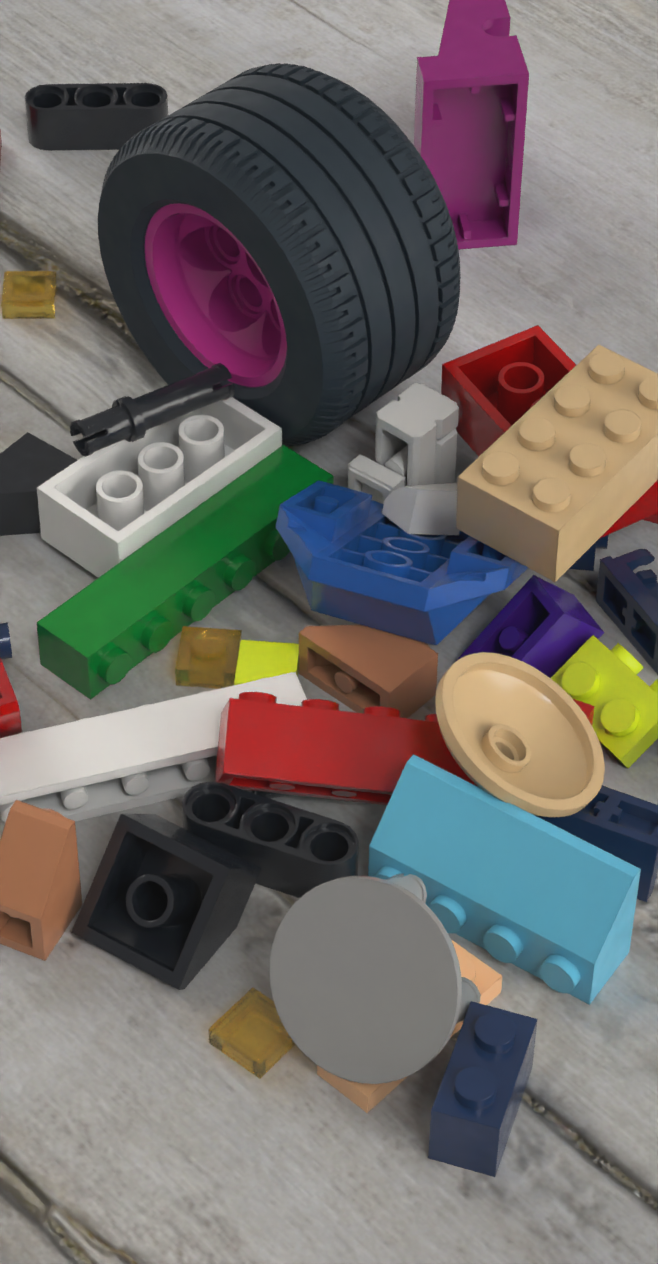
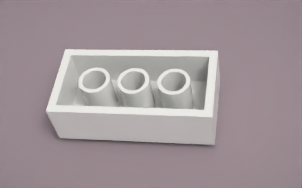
M233 397L148 429L144 438L137 441L128 442L124 439L97 450L89 456H83L37 487L41 539L99 578L281 447L282 428Z

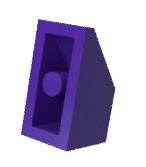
M533 575L458 659L481 652L502 654L523 661L551 678L592 635L599 639L605 632L573 594Z

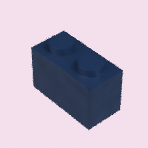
M473 1001L470 1002L431 1109L429 1159L496 1177L533 1067L537 1029L536 1018Z

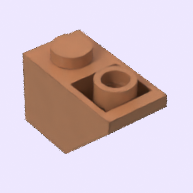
M16 800L9 810L0 839V944L46 961L82 906L76 826L74 820L64 817L55 810L41 809Z

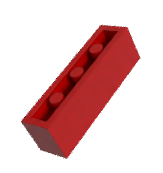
M243 692L239 694V699L229 698L221 712L215 782L224 783L245 790L388 805L406 762L414 754L477 786L460 768L448 750L440 731L437 714L426 715L424 721L401 718L400 710L383 706L366 707L363 709V713L339 711L338 703L323 699L303 700L301 706L276 703V696L263 692Z

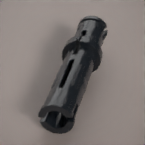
M218 363L207 370L135 399L124 396L114 400L112 408L85 419L71 422V436L80 433L83 435V438L77 439L73 443L78 452L86 457L97 450L124 439L128 442L137 441L144 438L148 429L219 400L233 397L235 393L234 383L222 386L220 383L231 379L232 376L223 364Z

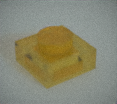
M183 626L175 667L176 686L217 689L234 686L242 630Z

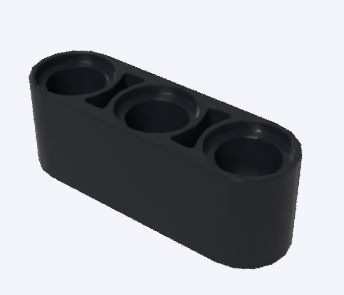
M152 83L38 85L31 88L25 95L28 140L33 147L49 151L119 150L135 134L168 116V95L164 88Z
M212 781L200 783L191 787L184 795L182 801L183 828L261 867L262 869L256 881L258 885L300 898L314 887L330 880L347 876H358L359 842L357 834L350 826L340 821L224 783Z

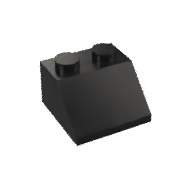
M121 813L71 933L178 990H183L237 928L262 868L156 814Z

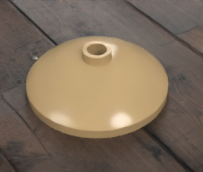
M486 652L473 653L458 659L442 676L435 696L436 714L441 734L457 764L482 790L503 802L511 803L533 815L543 817H565L575 814L585 808L598 794L604 780L605 763L597 734L578 704L551 678L523 661L502 654Z

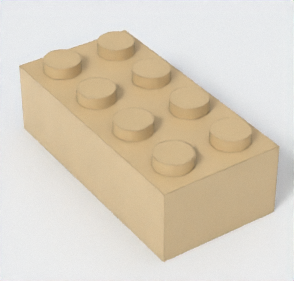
M601 345L596 346L457 477L456 529L556 582L658 480V373Z

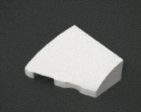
M457 482L399 487L384 500L382 514L407 534L459 536L460 530L456 529Z

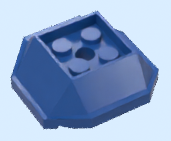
M318 480L279 506L276 529L293 555L311 611L431 645H438L492 593L505 590L528 569V567L462 531L459 532V536L407 534L382 514L384 504L372 500L373 495Z

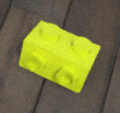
M592 635L551 679L564 689L572 699L595 706L592 727L597 734L599 742L625 767L629 768L658 739V679L650 686L647 685L637 675L644 667L622 645L617 643L609 650Z

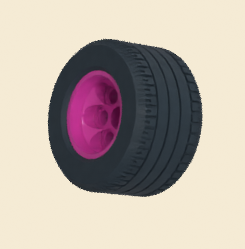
M288 63L269 64L246 70L135 134L119 149L106 171L98 210L100 254L117 307L138 346L168 385L207 370L215 364H223L229 370L232 378L220 382L221 385L225 386L234 383V399L281 427L282 445L289 447L298 446L326 436L355 414L426 367L437 356L450 337L459 306L460 257L453 223L441 191L425 161L399 126L368 97L334 77L305 66Z

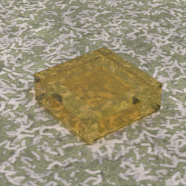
M56 271L4 272L1 301L2 318L54 319L58 286Z
M253 987L208 1029L209 1043L259 1079L296 1045L284 1028L276 1011L274 1001Z

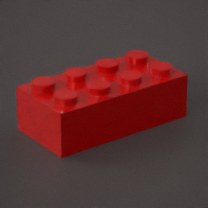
M536 325L442 364L441 394L457 403L459 415L456 430L479 457L567 375L576 364L539 325ZM658 480L600 538L658 513Z

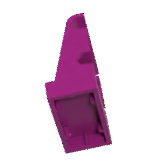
M449 0L438 56L417 57L414 147L428 166L445 200L453 223L458 250L517 245L529 71L517 35L509 36L511 17L505 0Z

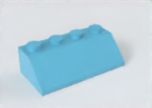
M413 754L406 762L369 845L368 876L384 880L404 873V876L408 874L418 876L426 886L427 898L425 904L435 913L447 933H455L487 950L495 959L504 963H512L542 979L553 990L560 993H568L589 1005L630 951L640 868L511 803L495 798L481 788Z

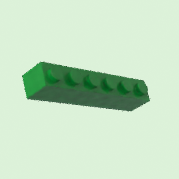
M282 445L37 622L40 664L90 700L108 686L120 682L128 671L152 653L164 649L177 634L193 622L205 618L213 607L233 592L245 588L253 577L273 562L285 558L290 550L276 529L280 504L318 480L334 484V476L285 445Z

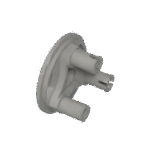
M404 873L386 880L370 876H347L330 880L314 887L300 897L287 911L276 931L270 954L269 976L272 998L279 1018L296 1046L310 1060L327 1072L340 1078L358 1083L380 1084L410 1076L425 1067L442 1051L450 1039L456 1024L464 1021L470 1002L480 1003L481 995L477 986L471 980L461 977L459 960L454 945L441 921L425 904L427 898L426 886L422 879L416 875L408 874L404 876Z

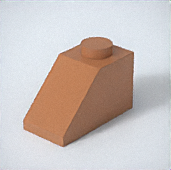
M364 625L306 626L299 632V674L356 713H363V709L366 707L383 706L398 709L401 711V718H408L436 695L438 653L432 650L427 643Z

